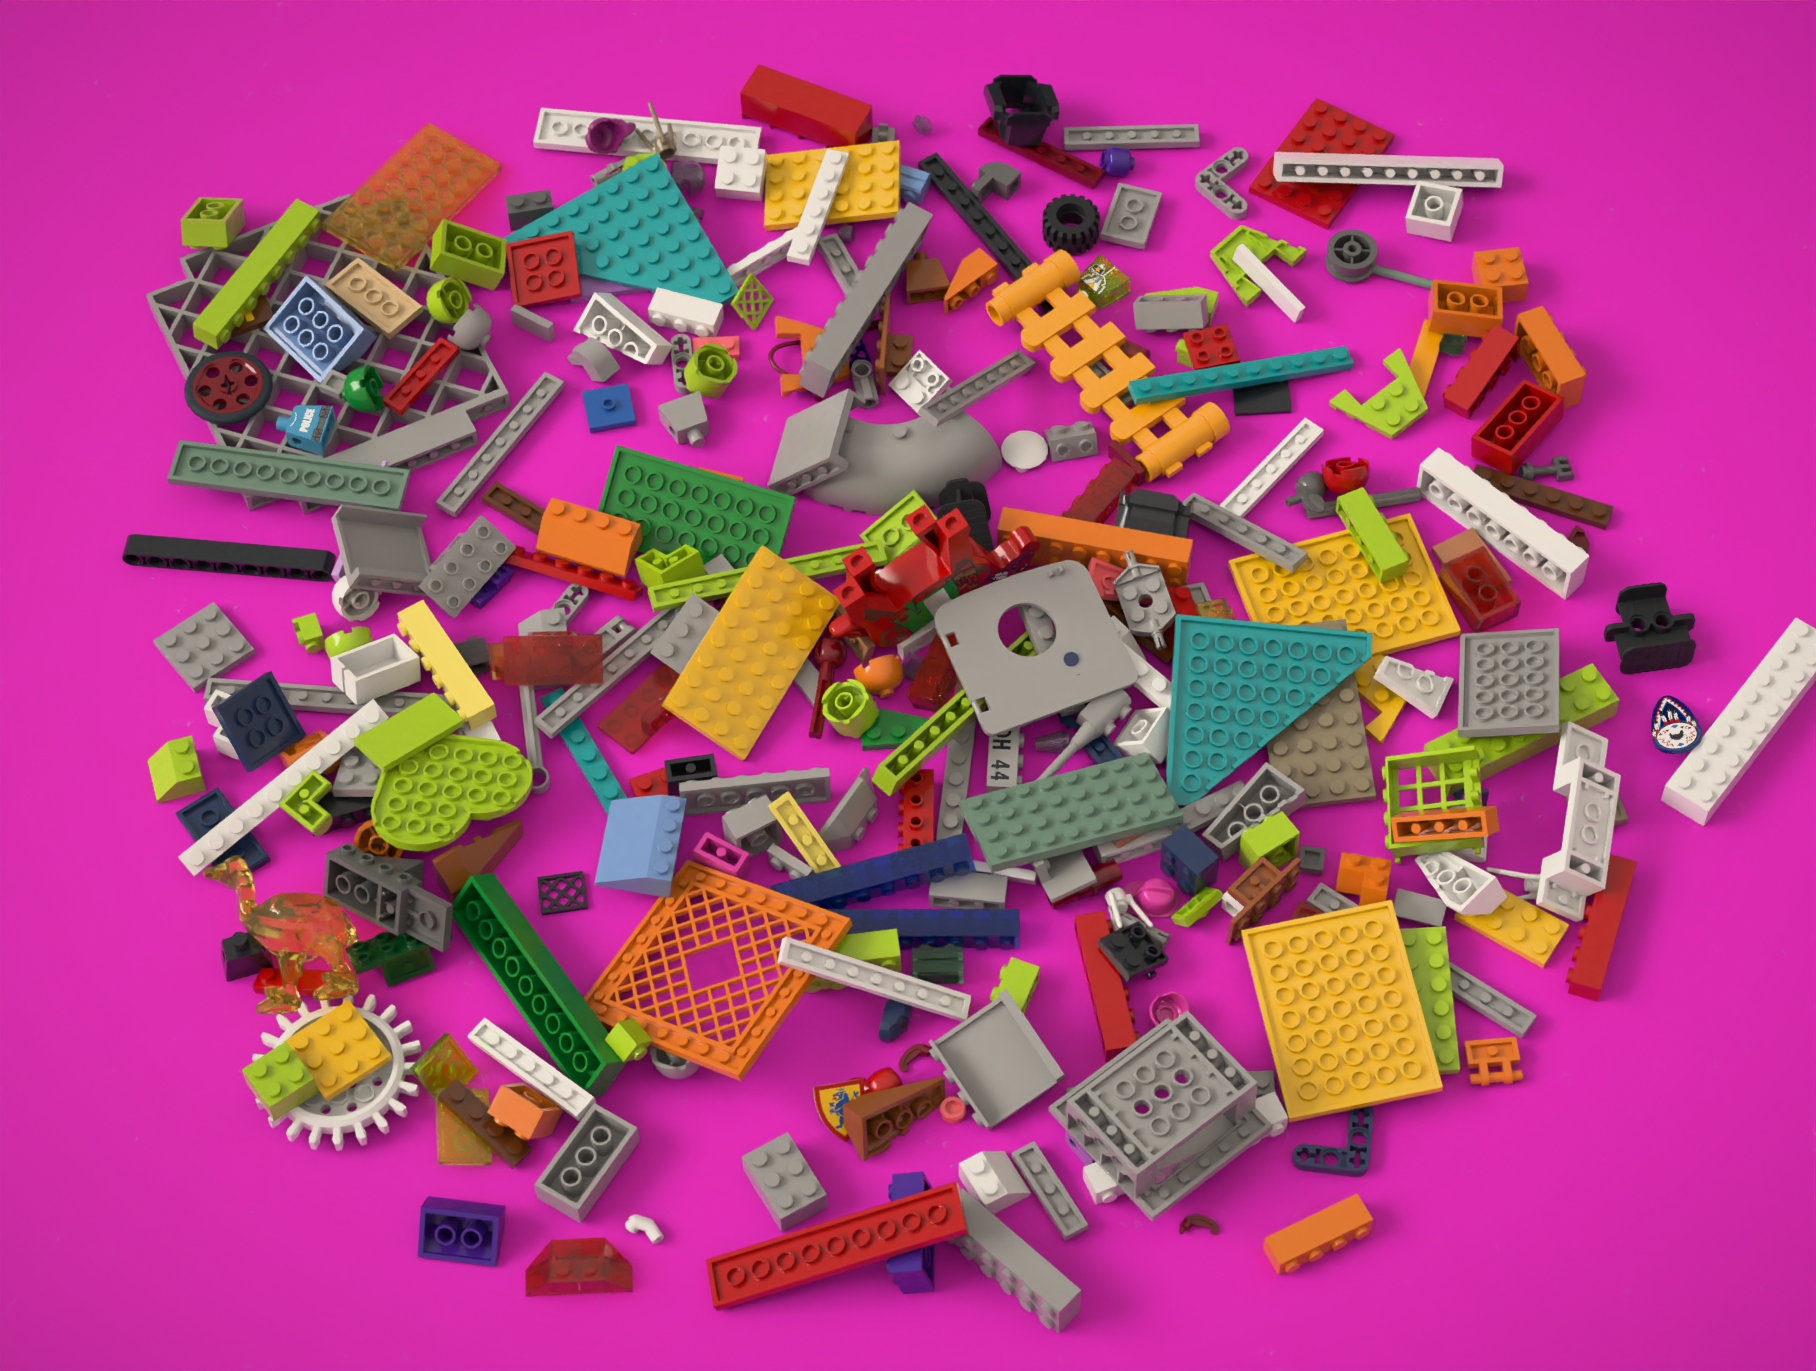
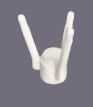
M1491 867L1486 868L1487 872L1524 879V889L1529 891L1530 894L1518 897L1525 901L1530 899L1537 900L1540 874H1527Z
M1113 888L1105 894L1114 932L1122 928L1120 914L1127 911L1128 905L1135 910L1149 928L1153 927L1149 918L1134 902L1131 894L1125 895L1122 888Z

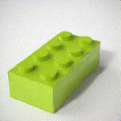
M897 929L848 934L844 936L834 950L836 953L901 973V955ZM816 976L806 992L814 993L830 988L839 990L847 985Z

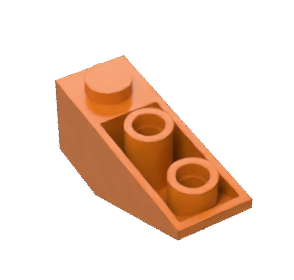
M978 248L961 261L944 297L945 314H948L953 309H958L964 301L976 296L981 289L993 284L998 278V263L981 248Z

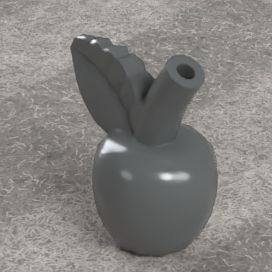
M1310 471L1302 475L1297 480L1295 486L1296 495L1285 498L1286 506L1290 507L1302 503L1303 508L1307 509V511L1323 513L1325 510L1323 496L1327 486L1324 483L1322 474L1317 471Z

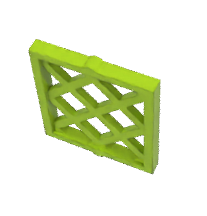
M750 273L731 302V305L751 329L756 330L774 299L764 288V285ZM752 281L756 284V289H753ZM745 292H750V300H746ZM753 292H758L759 300H754ZM762 293L767 297L766 300H762ZM746 303H751L752 312H747ZM754 303H759L760 311H755ZM738 304H743V311L740 309ZM747 315H752V321L747 317Z

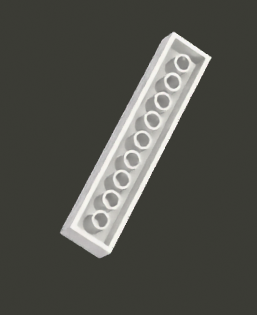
M1798 618L1793 620L1667 782L1661 801L1704 827L1816 681L1815 628Z

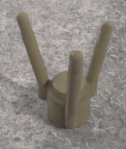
M648 102L659 137L655 139L653 146L638 128L635 129V132L651 152L658 153L661 159H668L677 150L674 143L672 124H667L669 137L667 138L662 131L652 102Z

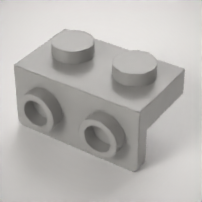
M1078 421L1074 425H1056L1051 427V429L1044 430L1053 462L1098 454L1096 432L1091 422Z

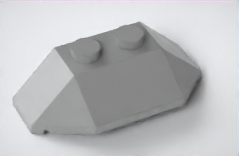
M864 767L859 776L818 832L831 852L852 848L856 841L859 842L863 838L865 828L869 822L873 823L878 815L877 798L868 768Z

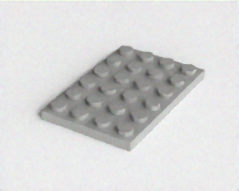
M1559 628L1461 634L1458 706L1459 738L1560 732Z

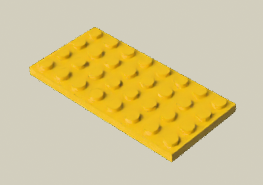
M762 545L661 706L739 760H745L840 604L838 598Z

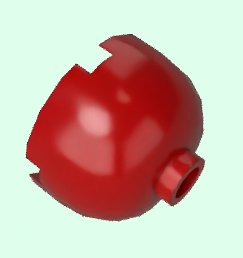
M1351 457L1334 458L1325 461L1326 466L1324 464L1321 465L1322 477L1327 488L1333 493L1340 494V496L1356 489L1364 488L1369 480V461L1364 458L1358 457V462L1351 461Z

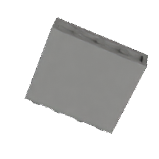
M848 388L788 417L768 487L777 492L793 495L847 470L849 462L838 455L850 411L864 405L866 401Z
M341 504L331 520L349 588L428 597L418 587L431 572L428 569L431 566L421 529V525L427 519V515Z
M1007 989L998 994L999 998L936 1041H929L932 1049L929 1050L936 1063L943 1062L947 1068L943 1071L944 1075L951 1085L955 1082L961 1089L957 1094L965 1106L971 1104L975 1110L972 1116L981 1128L985 1125L989 1131L1067 1078Z

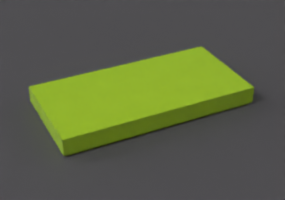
M433 692L356 737L354 745L385 773L463 727L464 719Z

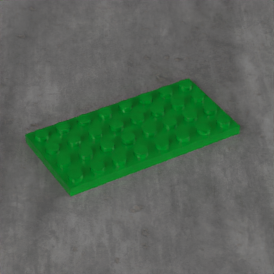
M616 445L598 511L639 523L643 537L638 549L640 552L646 553L654 548L668 555L687 544L700 551L703 565L722 554L734 569L748 567L762 545L781 557L797 497Z

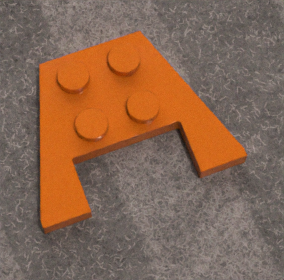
M781 316L775 317L776 338L800 339L802 363L804 364L803 360L808 350H813L819 333L823 334L825 329ZM849 358L833 384L849 379ZM781 374V396H790L792 392L808 391L799 385L802 376L799 374Z

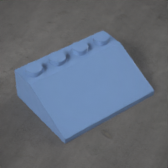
M307 275L263 328L320 383H322L331 369L340 372L361 357L378 337L320 282Z
M661 794L611 800L594 886L670 898L687 798Z

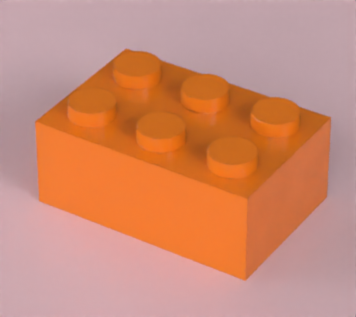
M1433 279L1428 297V332L1482 338L1487 330L1491 331L1495 324L1501 327L1503 321L1502 287Z

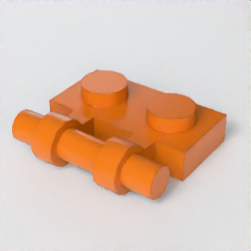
M1516 1037L1464 1041L1467 1068H1478L1479 1071L1478 1074H1469L1471 1085L1489 1086L1490 1083L1495 1082L1512 1084L1513 1081L1523 1080L1522 1070H1512L1511 1065H1519L1520 1063ZM1501 1066L1502 1068L1501 1072H1488V1067Z

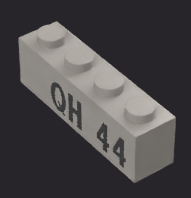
M1020 727L997 736H989L987 793L1022 784V776H1018V769H1023V754H1019V748H1024L1025 733H1020Z

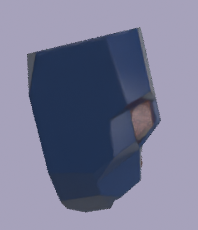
M891 999L887 1000L879 1028V1039L886 1043L892 1042L899 1038L900 1034L908 1030L912 1006Z

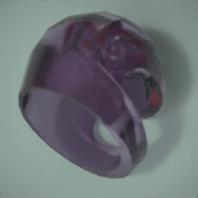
M682 160L671 164L670 175L679 190L687 191L688 197H693L702 191L705 186L706 176L703 168L698 163L692 160Z

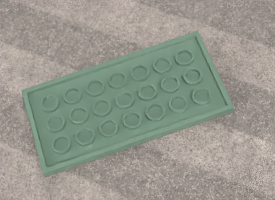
M1145 752L959 800V808L992 873L1183 823L1181 810L1151 757Z

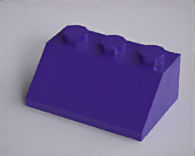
M428 1196L420 1209L417 1257L496 1267L504 1233L506 1206Z

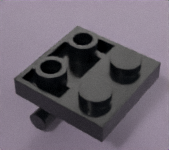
M1140 921L1100 938L1097 944L1126 982L1144 974L1149 980L1153 979L1157 975L1155 969L1166 965L1169 960L1168 956Z

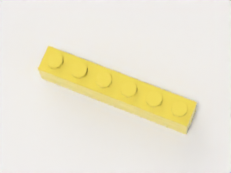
M421 600L398 612L399 623L397 627L403 637L407 636L409 638L410 648L416 654L419 653L424 669L432 672V679L438 689L443 688L449 706H455L457 709L456 713L464 719V723L468 725L470 730L472 731L496 718L495 704L426 603Z

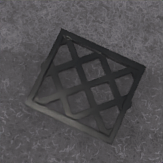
M583 871L537 877L542 916L587 909ZM573 877V879L570 882L565 879ZM578 878L581 879L582 886L580 888L573 884ZM551 880H556L553 884L548 882ZM560 881L567 884L563 890L556 887ZM543 883L549 886L545 893L541 889ZM570 887L576 890L572 897L565 893ZM552 890L559 893L555 899L548 896ZM580 893L583 895L584 899L582 903L576 900V897ZM562 896L569 899L564 906L558 902ZM545 898L552 902L547 908L543 905ZM572 902L576 904V906H569V905H570ZM554 905H556V906L559 907V908L551 909Z

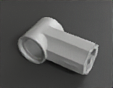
M858 360L851 367L852 385L855 388L856 394L866 401L859 408H864L865 410L872 409L879 404L872 375V365L866 360Z

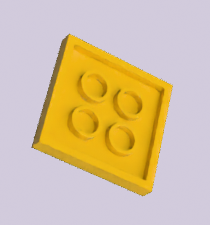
M350 1000L285 1040L314 1078L318 1092L326 1103L392 1060L391 1054Z

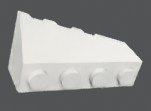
M595 292L573 330L588 336V338H595L609 348L621 351L633 359L650 365H662L673 346L611 293Z

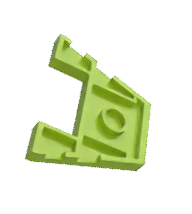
M1240 225L1210 251V258L1247 307L1261 295V289L1246 279L1249 276L1232 260L1238 246L1243 243L1263 264L1275 254L1292 267L1306 256L1307 249L1301 246L1295 248L1288 245L1287 241L1270 239L1265 233Z
M1400 348L1383 360V365L1397 379L1364 404L1360 405L1346 389L1329 401L1331 408L1341 410L1352 419H1358L1365 423L1367 427L1391 440L1428 413L1426 402Z

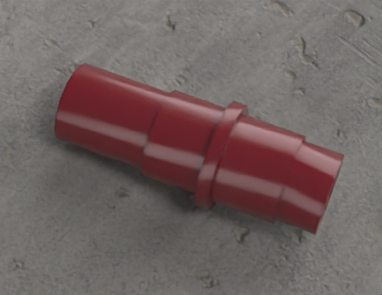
M1111 859L1091 867L1097 879L1096 883L1054 903L1050 901L1045 892L1052 909H1058L1089 895H1098V891L1122 880V873L1117 862Z

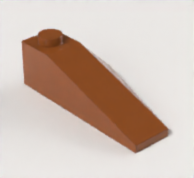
M517 819L494 829L490 836L482 838L479 835L473 838V843L463 847L461 844H458L432 860L438 886L452 903L471 875L488 874L495 870L524 835L521 821Z
M941 1076L863 1094L844 1103V1127L860 1158L866 1161L885 1152L892 1146L890 1142L899 1134L904 1136L910 1131L908 1126L918 1118L924 1119L935 1110L946 1098L945 1078Z

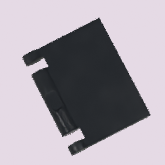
M1288 380L1233 389L1235 416L1292 413Z

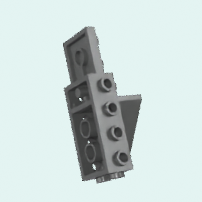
M348 843L326 853L323 897L397 936L407 933L441 952L450 949L453 904L422 889L424 861L373 856Z

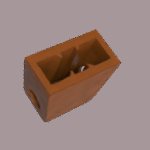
M923 251L915 253L914 261H908L906 266L907 305L944 300L950 283L938 258L928 259L927 253Z

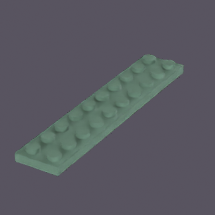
M180 440L167 480L169 484L334 506L344 504L401 511L411 473L408 469Z

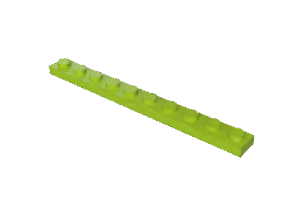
M881 540L783 559L812 580L846 573L842 559L861 546L865 548L876 567L887 565V557ZM747 567L650 586L647 592L653 612L683 607L692 593L705 602L727 598Z

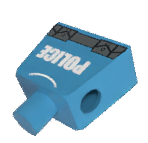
M297 405L293 409L291 418L281 416L277 418L276 429L286 431L290 446L324 456L336 422L333 406Z

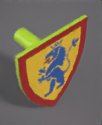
M863 1078L813 1087L814 1099L820 1118L832 1134L844 1142H847L850 1137L844 1127L843 1104L865 1094Z

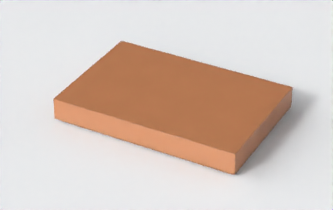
M1473 527L1432 547L1431 552L1470 604L1512 583L1510 576Z

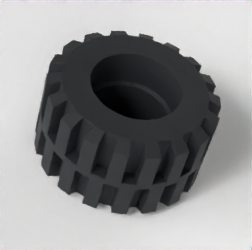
M1064 194L1061 195V198H1053L1052 203L1048 202L1046 209L1043 211L1042 234L1046 245L1049 248L1053 247L1054 252L1062 249L1070 253L1071 256H1075L1076 253L1083 254L1086 252V249H1092L1093 244H1096L1098 241L1100 214L1097 206L1092 205L1093 201L1090 199L1085 200V196L1082 195L1077 197L1075 194H1070V196ZM1066 223H1074V224H1078V225H1077V226H1066V225H1063V224H1066Z

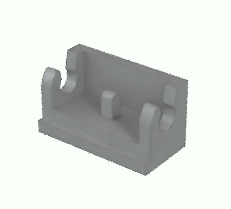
M1399 888L1393 905L1396 917L1435 927H1442L1447 908L1442 899Z

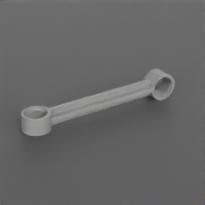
M530 654L515 656V664L519 682L527 759L531 764L533 775L541 773L546 777L542 785L532 786L531 792L542 794L549 789L551 781L548 771L543 767L539 728L534 725V719L537 717L532 661Z

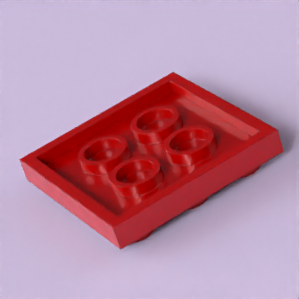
M572 230L506 244L513 306L516 304L523 308H530L582 297L575 234Z

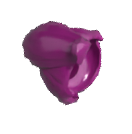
M604 117L596 119L588 127V132L585 136L586 144L591 151L598 154L616 153L623 139L634 132L636 124L626 123L621 119Z

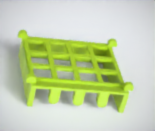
M1475 746L1385 757L1386 766H1382L1383 780L1386 781L1387 789H1383V799L1385 804H1387L1388 812H1384V821L1389 829V835H1385V844L1387 850H1390L1395 857V863H1402L1401 856L1475 848V854H1481V848L1485 847L1484 837L1394 843L1391 817L1402 812L1447 809L1457 806H1465V808L1481 807L1480 758ZM1463 762L1464 778L1446 780L1445 764ZM1439 765L1440 781L1422 783V767ZM1416 768L1417 783L1399 786L1398 770ZM1464 784L1465 799L1447 802L1446 786ZM1441 787V802L1423 805V789ZM1417 790L1418 805L1400 807L1399 792Z

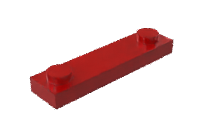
M440 337L382 399L383 405L402 416L460 354L459 347Z
M261 968L252 987L257 994L346 998L355 977L352 972Z

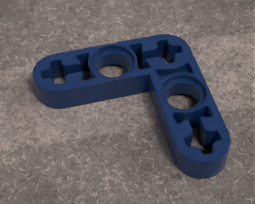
M1367 1106L1350 1110L1346 1149L1300 1144L1293 1151L1292 1163L1294 1167L1308 1172L1349 1177L1363 1176L1368 1170L1373 1125V1110L1371 1107ZM1359 1112L1364 1113L1363 1127H1357ZM1355 1135H1362L1365 1137L1366 1143L1356 1145L1352 1142L1351 1138ZM1302 1153L1307 1154L1306 1162L1301 1161ZM1355 1153H1360L1359 1168L1354 1167ZM1316 1154H1320L1318 1164L1315 1163ZM1327 1155H1332L1337 1158L1338 1163L1334 1166H1328L1324 1163L1323 1158Z

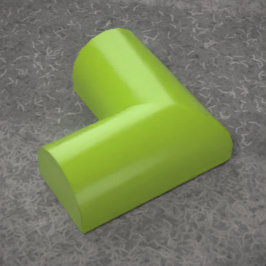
M313 769L279 804V807L316 837L321 836L330 828L332 816L317 803L333 788L332 784Z

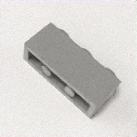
M1206 295L1139 296L1133 303L1136 330H1143L1144 332H1155L1157 329H1166L1167 332H1175L1180 329L1194 331L1204 328L1209 321Z
M932 868L929 907L1004 915L1008 876L983 874L972 870L954 871L949 868Z

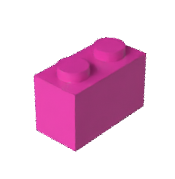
M708 832L704 834L693 850L695 863L742 880L751 869L750 854Z

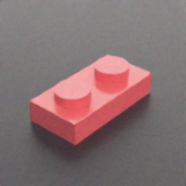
M739 336L693 338V354L698 348L703 347L704 344L714 343L725 347L732 359L740 360Z

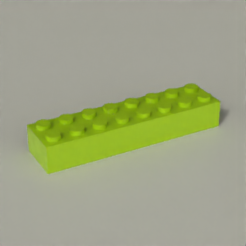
M1593 663L1560 678V732L1459 738L1457 728L1425 743L1423 752L1474 745L1480 758L1482 781L1560 743L1562 724L1570 721L1588 729L1615 716L1620 699ZM1463 762L1445 764L1446 780L1464 778ZM1439 765L1427 766L1436 780L1440 781ZM1464 784L1446 786L1448 797L1463 789Z

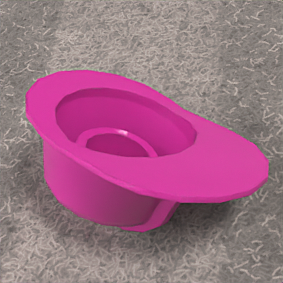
M1152 878L1149 880L1133 881L1123 888L1125 895L1131 894L1134 902L1147 917L1165 918L1172 916L1179 910L1181 904L1180 894L1165 879ZM1128 905V909L1126 912H1128L1131 915L1139 916L1135 912V910L1130 905Z

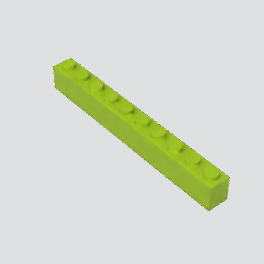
M1027 631L1007 648L1021 656H1036ZM964 689L957 693L877 766L871 781L889 797L977 717ZM985 700L977 701L983 712L988 707Z

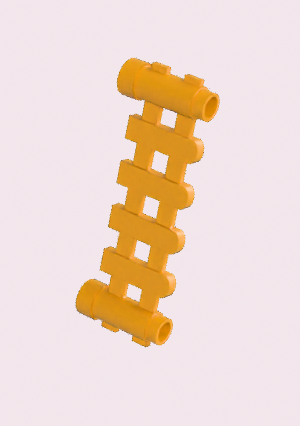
M1062 249L1045 258L1041 265H1038L1036 262L1022 270V277L1009 285L1007 282H1004L992 290L994 298L986 303V310L992 321L998 326H1003L1009 321L1017 320L1025 328L1021 331V344L1030 352H1037L1044 348L1054 358L1050 362L1052 377L1060 383H1066L1073 378L1084 389L1080 393L1081 407L1090 414H1096L1103 409L1112 418L1113 422L1110 424L1111 438L1117 440L1121 445H1126L1133 440L1142 450V453L1135 457V459L1146 469V481L1150 482L1156 477L1166 475L1168 478L1172 477L1183 469L1182 462L1194 454L1201 457L1213 448V443L1229 434L1230 425L1222 410L1212 402H1207L1192 413L1190 418H1187L1179 410V408L1185 405V397L1138 404L1131 410L1125 406L1119 398L1129 391V381L1151 377L1155 374V366L1141 352L1131 359L1122 352L1119 347L1125 343L1126 336L1111 321L1099 328L1089 318L1096 312V306L1082 291L1071 298L1063 291L1080 280L1078 266L1066 251ZM1047 300L1054 309L1040 317L1033 308ZM1074 328L1084 339L1069 348L1060 336ZM1103 358L1114 370L1099 379L1089 367ZM1163 420L1172 430L1157 439L1149 429Z

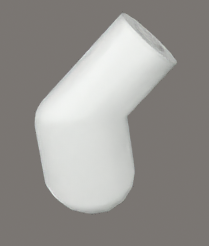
M635 1214L630 1216L629 1220L625 1223L626 1229L631 1233H636L638 1229L645 1231L653 1244L659 1243L664 1238L651 1218Z

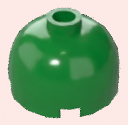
M369 365L352 370L344 381V388L342 389L344 401L348 402L353 409L362 413L376 412L384 408L382 399L385 396H381L380 389L384 388L377 370L374 367H369Z

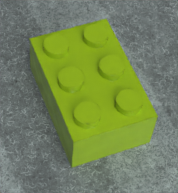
M199 197L181 218L183 246H190L192 249L213 247L215 250H223L228 248L245 226L243 199Z
M443 219L433 234L430 270L494 291L504 276L507 240Z

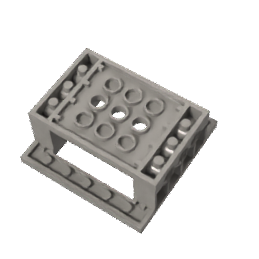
M1188 1011L1184 1012L1174 1021H1171L1169 1018L1165 1019L1049 1106V1112L1152 1222L1272 1130L1273 1126L1255 1108L1258 1082ZM1184 1074L1189 1081L1183 1084L1178 1083L1175 1077ZM1163 1089L1170 1095L1165 1099H1160L1155 1095V1092ZM1146 1105L1149 1111L1145 1114H1139L1135 1111V1107ZM1222 1114L1231 1122L1234 1127L1161 1183L1156 1184V1169L1160 1161Z

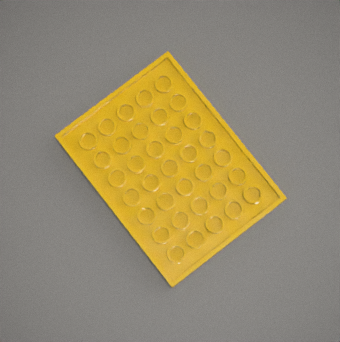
M1410 513L1386 519L1390 531H1394L1397 536L1399 546L1408 553L1409 563L1406 574L1381 584L1348 530L1293 543V545L1308 552V559L1293 573L1257 553L1228 561V567L1249 619L1252 622L1300 625L1346 619L1347 631L1372 633L1371 657L1379 654L1384 656L1456 637L1461 632Z
M1392 900L1241 930L1289 1122L1443 1091V1085Z

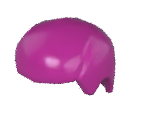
M1175 991L1158 995L1149 1008L1150 1020L1155 1027L1167 1018L1174 1021L1184 1012L1188 1011L1190 1013L1189 1003L1183 995Z

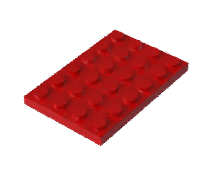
M1316 98L1276 152L1383 155L1394 141L1395 134ZM1273 155L1249 186V193L1328 230L1361 184L1277 181L1273 175Z

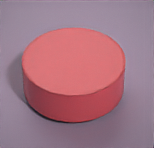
M947 1097L940 1105V1115L947 1123H959L966 1116V1106L959 1097Z

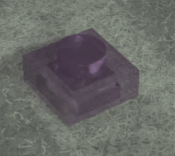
M909 652L902 664L903 678L921 684L931 667V660Z

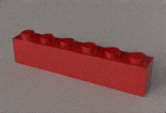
M1610 854L1605 889L1591 894L1590 897L1594 898L1593 905L1587 904L1584 918L1588 919L1587 926L1581 925L1578 940H1582L1581 947L1575 946L1571 960L1576 962L1575 968H1569L1565 980L1566 983L1570 984L1569 994L1598 1002L1637 861Z
M1105 911L1075 915L1074 930L1105 1061L1109 1062L1139 1040L1140 1036L1138 1031L1133 1030L1132 1024H1135L1133 1009H1128L1127 1001H1130L1128 987L1122 985L1121 979L1124 978L1097 945L1100 938L1113 933L1111 919H1106Z

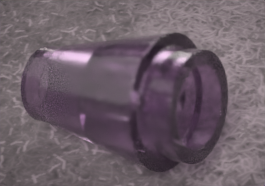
M1064 730L1035 737L1036 751L1061 754L1070 744V731L1064 732Z

